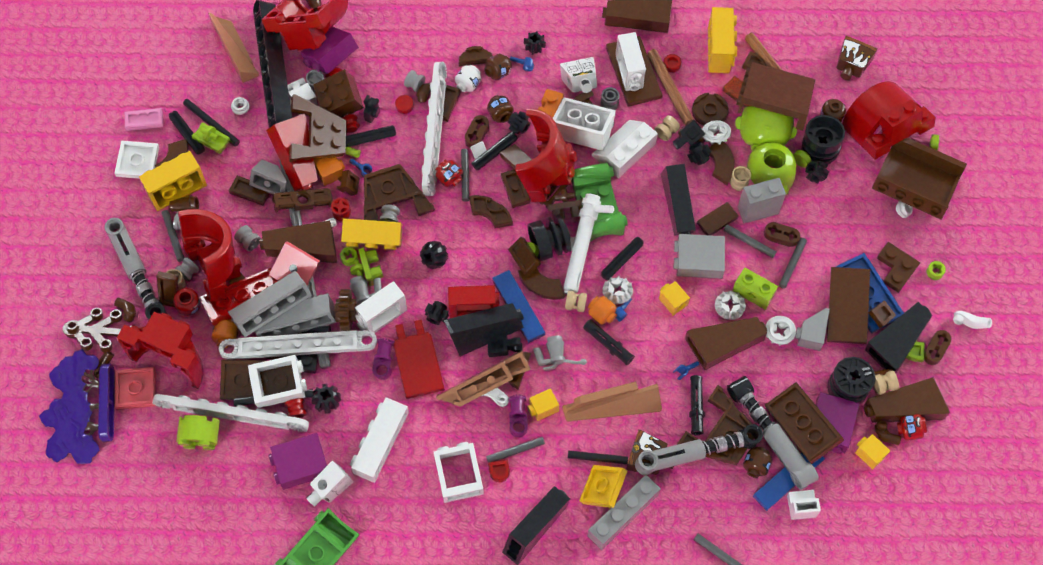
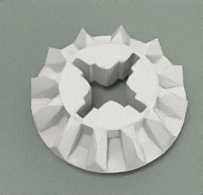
M711 121L702 128L705 132L703 136L705 142H710L712 145L714 143L720 145L722 141L727 142V139L731 137V128L723 121Z
M619 276L617 278L610 277L608 281H605L602 292L603 296H606L614 304H623L632 297L633 287L627 278L623 279ZM621 286V291L618 290L614 293L615 288Z
M732 290L728 292L723 291L717 296L715 301L716 312L727 320L738 319L743 315L746 308L744 298L740 296L739 292L735 293ZM730 299L732 301V304H736L733 305L731 311L729 305H726Z
M775 316L766 323V338H769L771 343H776L779 346L783 344L788 345L795 338L796 327L789 318ZM777 327H779L780 329H786L783 332V335H781L780 333H775L777 331Z

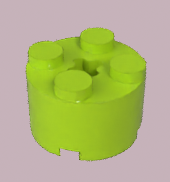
M184 415V418L180 416L176 442L185 449H195V446H203L204 450H215L218 442L220 420L212 418V421H208L207 416Z

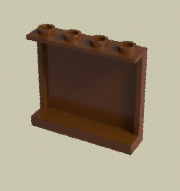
M752 62L751 68L746 69L736 105L740 106L738 113H741L743 104L790 116L798 119L796 129L803 131L809 113L815 79Z
M905 138L891 147L872 189L942 220L967 163L910 138Z

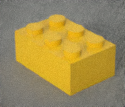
M712 7L708 24V73H730L731 66L734 67L735 57H737V46H735L737 31L734 30V26L737 24V15H734V8Z
M191 151L182 153L176 158L164 162L160 166L148 170L139 176L147 195L157 211L169 206L170 201L189 196L207 186L201 168Z
M343 219L341 242L346 243L347 247L359 248V244H365L366 248L378 249V245H381L387 250H397V247H401L403 224L401 222Z

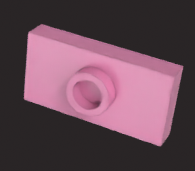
M162 108L125 112L126 131L163 127Z

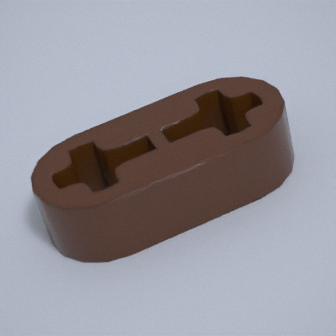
M478 115L473 119L465 134V144L467 147L470 148L483 141L489 129L487 117ZM481 122H483L484 125H481L480 128L478 129V124H480ZM476 134V140H473V142H471L470 139H472Z
M776 222L767 224L764 230V236L767 240L788 247L796 246L800 239V233L797 229ZM772 229H775L774 235L771 234ZM790 234L793 235V240H789Z
M939 330L934 334L924 352L926 363L936 365L940 362L951 343L950 333L945 330ZM941 336L944 337V342L938 345L939 338ZM935 349L937 350V353L935 355L936 357L933 359L930 356Z

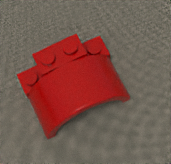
M282 0L261 20L267 32L282 33L289 50L301 51L309 48L315 50L321 47V44L326 40L325 34L345 15L348 8V0H330L326 4L318 6L317 13H315L313 8L309 10L300 0Z
M886 81L878 83L863 92L847 110L842 124L845 131L876 160L890 152V147L916 132L921 135L935 127L936 117L925 106L921 107L898 84ZM881 126V134H874L876 129Z
M527 109L526 116H529L536 129L537 141H542V144L537 145L539 155L528 162L516 164L515 171L532 202H547V196L551 190L550 186L571 185V179L575 174L574 162L577 161V153L573 150L571 143H565L555 121L550 115L540 110Z
M187 209L178 211L183 249L188 259L199 261L207 277L203 279V284L210 301L214 302L225 298L226 281L240 277V268H242L240 258L235 257L229 225L222 217L207 210ZM204 240L210 241L211 244L206 246Z
M156 312L152 314L144 327L139 328L135 325L130 327L124 324L117 336V340L130 360L137 362L144 353L153 350L171 358V365L174 368L177 366L181 367L180 371L189 376L192 382L191 386L199 389L203 377V365L191 341L193 333L189 324L182 320H179V322L172 320V317L166 313L159 314Z

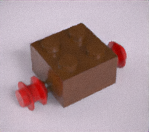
M335 67L331 72L325 74L326 79L313 84L319 106L345 119L346 132L354 133L360 127V123L357 122L358 117L352 113L364 108L354 77L345 69L342 70Z

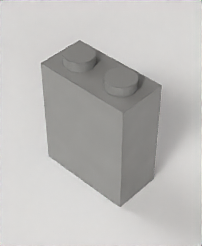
M780 178L743 187L737 207L743 224L779 214L786 196Z
M679 234L678 241H674V252H677V258H674L673 269H677V276L722 279L725 272V236Z

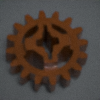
M341 289L339 299H336L335 320L340 322L341 331H351L353 322H356V299H352L350 289Z

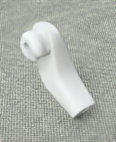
M956 311L954 313L953 321L957 325L964 324L973 329L990 328L992 326L991 318L975 316L965 311Z
M495 388L482 395L490 397L501 407L509 403V397L499 388Z

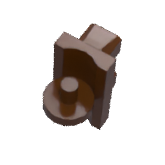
M566 188L561 189V195H555L556 201L562 200L563 203L548 205V210H552L553 216L560 214L562 219H565L564 208L570 207L571 217H578L582 208V200L569 202V199L575 198L574 192L567 193Z

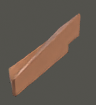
M208 13L242 82L244 83L258 77L259 73L253 66V62L232 21L215 17L214 14Z
M521 350L440 393L436 398L437 400H443L461 407L513 380L512 376L529 371L531 368Z
M632 382L579 396L574 399V403L563 405L562 409L566 421H578L660 412L662 405L658 384L638 389L637 383Z

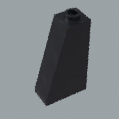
M685 164L666 166L661 173V179L674 236L691 234L696 228Z
M917 302L871 339L865 351L883 369H892L896 374L932 317L930 310Z
M513 303L444 320L460 357L524 328L521 321L524 320L523 314L520 309L516 310Z
M554 486L509 534L502 553L519 565L566 509L570 501L567 494Z

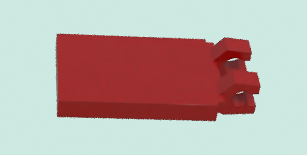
M422 319L414 321L417 334L412 336H405L403 324L395 325L398 339H394V350L406 399L445 390L432 336L429 332L424 331Z

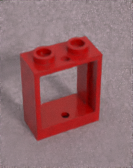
M495 285L448 287L450 318L498 307L500 304L499 292H495Z

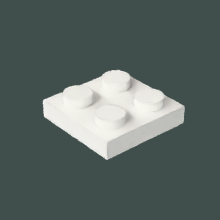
M121 141L115 176L140 179V175L154 169L159 152L158 143Z

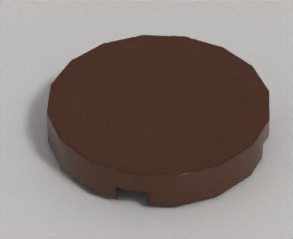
M704 93L694 100L692 114L694 119L703 126L711 121L724 122L728 115V104L718 94Z

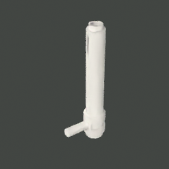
M587 193L582 200L583 208L579 212L580 220L563 286L565 294H568V290L575 293L578 292L594 222L597 220L598 214L614 212V206L601 205L600 196Z

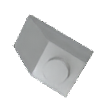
M261 160L251 170L250 186L273 195L285 192L287 181L279 166Z
M823 309L803 321L801 328L797 327L795 338L798 339L797 346L821 350L824 344L830 309Z

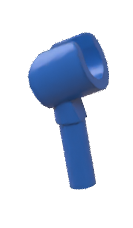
M510 57V61L523 64L525 71L533 70L534 64L530 57L525 59Z
M350 159L349 162L361 170L363 177L367 174L364 172L365 169L372 172L371 165H362L354 159Z
M632 298L623 303L621 307H617L615 314H617L616 319L619 322L627 316L624 310Z
M696 361L688 366L680 365L673 373L679 372L681 376L677 379L681 380L688 374V371L699 366V362Z

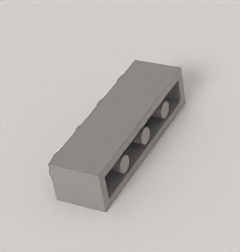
M294 271L228 313L242 335L246 337L312 295L306 283Z
M328 293L306 299L262 326L255 333L258 337L292 335L315 327L336 323L334 303Z
M645 475L615 504L614 508L608 510L588 530L587 536L603 550L659 495L661 488Z

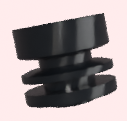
M827 115L816 116L808 122L801 150L810 156L811 162L818 159L820 162L823 161L826 164H830L836 160L845 137L843 124L838 119Z
M560 214L553 216V220L551 217L546 218L547 227L544 226L541 220L527 225L530 242L539 248V255L537 257L539 261L552 258V249L555 250L558 256L562 255V249L565 253L571 252L570 234Z
M844 358L837 364L828 380L827 388L829 395L861 404L875 384L876 376L873 368L862 358Z

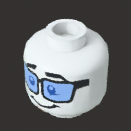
M473 65L463 66L455 76L456 87L462 92H473L482 79L479 69Z

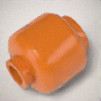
M596 296L588 305L589 315L600 325L607 322L610 324L617 316L615 314L616 305L606 296Z
M232 319L223 320L213 327L211 339L219 347L220 343L225 341V339H237L239 329Z

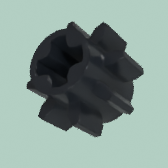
M537 31L528 33V38H524L525 51L529 50L532 55L538 52L541 53L542 48L546 47L544 35H540Z
M521 111L519 114L514 112L508 120V123L511 125L509 129L515 134H519V132L525 133L531 124L528 121L529 116H526V113Z
M697 142L689 147L690 151L687 156L691 163L694 162L697 165H702L710 159L709 153H711L708 144L704 145V143Z
M818 159L810 162L805 170L808 173L806 178L817 184L824 181L829 173L826 169L828 165L823 161L820 162Z
M434 301L433 305L428 303L425 309L427 321L435 325H439L441 321L444 322L449 316L447 306L439 301Z

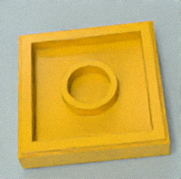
M593 465L579 501L585 505L614 508L627 470L620 467Z

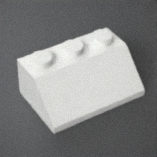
M564 97L553 120L564 141L603 151L610 137L616 110Z
M629 120L609 138L603 151L597 149L592 153V156L598 162H607L609 166H612L614 175L619 179L656 144L658 133L645 122Z

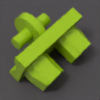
M203 122L192 135V139L219 154L225 150L226 145L230 141V137Z
M363 247L358 249L362 264H360L359 260L353 261L354 266L350 268V272L352 275L363 276V273H365L369 286H373V280L382 278L383 273L380 265L370 267L371 263L379 261L376 250L365 251Z

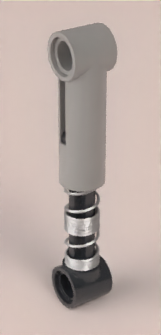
M110 218L105 223V231L128 279L136 284V291L139 297L143 299L142 303L145 307L146 317L149 320L154 312L167 314L164 306L155 298L153 288L144 276L146 269L124 223L119 218ZM122 241H124L125 246L128 250L126 252H124V249L120 243Z
M742 376L727 385V391L733 401L744 405V408L749 410V415H751L755 423H758L759 427L763 429L764 439L789 471L796 487L802 490L817 481L819 476L813 465L806 462L778 423L774 424L775 422L772 423L769 419L770 415L767 416V411L762 406L760 407L759 401L755 400L754 388L746 376Z
M750 424L745 429L734 432L731 436L726 434L725 437L710 438L706 442L698 439L654 451L645 450L636 459L635 468L640 474L649 475L653 471L705 459L708 453L709 455L712 452L720 453L727 451L728 448L733 447L735 449L736 446L752 449L762 440L763 431L758 425ZM747 433L753 434L755 440L749 439ZM642 459L649 460L651 466H645L642 463Z

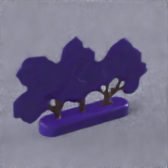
M82 349L75 351L73 356L65 357L49 373L53 386L63 392V396L61 399H54L49 405V409L44 410L39 415V418L45 427H54L56 430L52 437L47 440L46 455L55 462H59L68 453H71L77 464L91 463L92 457L96 456L100 451L99 445L93 440V433L98 430L99 438L102 442L112 441L114 438V367L111 363L102 364L99 370V381H97L92 373L97 368L99 359L95 355H86ZM89 369L90 374H87L85 371ZM84 375L89 377V382L92 381V383L87 384L83 382L81 379L82 376ZM89 386L90 388L85 391V387ZM93 387L99 388V403L96 404L89 403L87 399L88 393ZM99 408L98 424L90 422L89 418L92 415V411ZM90 430V433L85 434L84 431Z

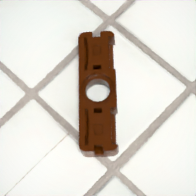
M325 188L275 193L272 201L273 204L275 203V212H278L281 209L294 208V211L313 209L314 206L329 205L331 207L333 198L331 190ZM305 197L308 202L302 204L298 201V198Z

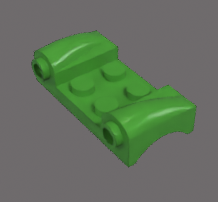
M606 162L574 169L575 174L571 179L576 200H583L587 193L600 196L601 205L614 206L613 213L598 214V218L594 222L590 242L605 235H624L625 226L628 225L626 215H622L621 211H618L611 185V177H614L612 166H609Z
M328 508L325 512L321 511L315 517V524L284 559L280 558L274 565H335L357 540L359 534L341 521Z

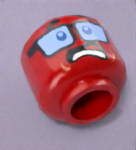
M445 159L435 169L437 171L436 178L445 187H450L451 185L455 187L462 181L460 176L463 170L453 160L447 161Z
M190 288L180 289L173 299L176 310L184 316L195 314L201 305L198 294Z
M919 414L902 416L900 418L901 422L897 423L898 434H903L905 440L922 439L924 433H927L925 417H921Z

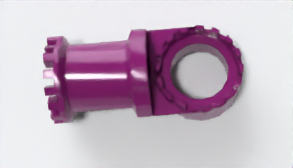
M380 338L377 339L378 349L377 354L374 355L372 371L378 379L385 380L392 373L390 367L392 357H390L395 342L390 339L387 341V339ZM382 365L386 366V373L378 375L377 369Z
M519 394L518 396L513 395L508 398V401L511 403V412L509 413L510 432L515 437H523L528 429L527 412L524 405L526 397ZM516 423H521L524 425V430L517 432L513 429V426Z

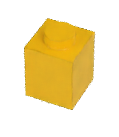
M674 281L672 284L668 283L661 288L659 300L674 316L688 306L690 297Z
M550 388L530 397L527 408L532 417L535 416L537 421H540L559 412V403Z
M872 434L868 439L863 437L857 443L859 448L855 454L873 470L889 454L890 450Z

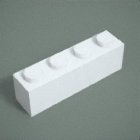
M385 398L384 402H380L376 410L377 416L375 420H371L368 426L369 433L366 438H362L359 444L360 451L358 455L353 456L350 463L353 474L374 483L409 413L408 406L389 398Z

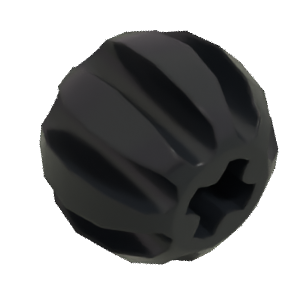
M439 241L427 242L420 251L421 262L430 269L441 268L448 259L446 246L442 245Z
M322 384V388L316 387L313 391L314 395L311 397L312 404H315V409L319 412L325 410V414L331 413L330 409L336 410L339 407L338 402L341 401V394L337 393L338 389L333 385L328 387V384Z

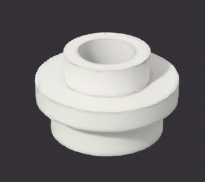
M242 97L235 98L231 104L232 111L237 115L247 113L250 108L249 102Z
M898 201L896 212L902 218H906L912 214L913 207Z

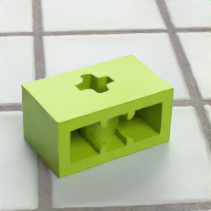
M744 267L732 291L735 293L739 292L740 296L766 310L775 296L778 286Z

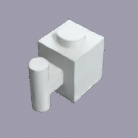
M303 77L288 84L290 106L293 94L318 106L316 95Z

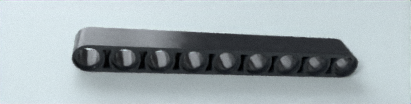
M256 0L253 6V15L268 125L270 128L274 124L291 119L292 113L280 33L267 32L261 20L276 5Z

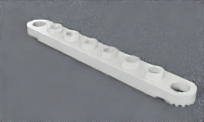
M443 61L434 63L433 78L430 83L431 97L428 100V127L425 132L426 147L423 150L424 165H422V191L425 196H433L436 192L437 171L435 169L439 163L446 91L445 78H447V71H445L447 68H445L446 65Z
M353 330L225 339V341L220 343L219 353L226 360L369 351L377 345V337L371 330ZM370 336L373 341L365 345L362 343V339ZM228 345L234 346V350L230 354L224 353V348Z
M155 394L152 402L153 405L162 406V408L165 407L166 409L173 408L176 411L286 430L291 428L296 431L297 429L298 432L299 430L300 432H307L309 427L307 420L290 417L282 412H275V414L267 413L266 410L259 408L255 411L242 405L232 407L224 402H217V404L209 403L208 400L201 398L191 400L184 395L174 397Z

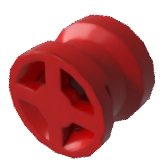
M337 198L332 202V215L336 220L343 221V219L350 217V204L346 199Z
M297 398L286 401L285 406L288 408L287 416L296 418L306 416L307 410L303 406L305 400Z

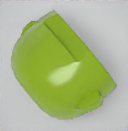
M753 106L745 107L742 116L735 120L736 128L740 130L743 141L749 146L768 142H775L785 146L797 134V129L793 126V117Z
M775 142L751 145L752 152L747 160V168L751 172L752 182L757 184L780 178L785 193L788 195L796 175V160L793 153L784 145Z

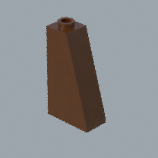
M608 0L607 8L603 7L602 18H605L606 26L668 33L672 0Z
M330 220L262 231V239H259L260 248L265 251L267 257L278 258L285 242L288 241L320 260V262L337 263L333 228Z
M754 317L691 329L687 331L685 340L703 369L707 370L764 341L767 335V328L763 322Z
M934 377L868 398L864 404V412L867 417H870L872 423L880 420L885 422H901L900 418L902 416L915 414L925 417V421L943 420L950 414Z

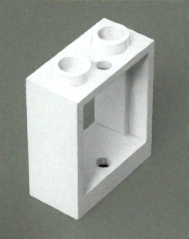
M636 32L618 35L615 55L625 91H637L643 88L646 67Z
M394 281L355 307L357 314L355 318L358 321L357 326L361 331L371 330L376 333L407 311L405 295Z
M295 355L248 365L254 402L258 408L284 403L292 399L305 398L304 391H307L305 379L301 378V372H304L301 360L298 361ZM292 365L296 389L264 396L260 372Z
M462 442L457 444L456 447L449 448L444 446L438 448L437 451H433L444 503L484 494L473 443ZM470 453L476 482L446 488L440 459Z

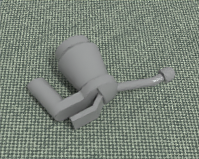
M357 276L350 280V288L356 297V306L375 294L368 293V285L364 276ZM381 278L373 280L375 293L382 289Z
M562 336L547 338L546 346L550 359H544L540 348L533 349L539 366L553 364L552 366L543 367L544 371L554 370L564 362L577 365H585L587 363L586 359H581V361L565 359L563 356L564 341Z

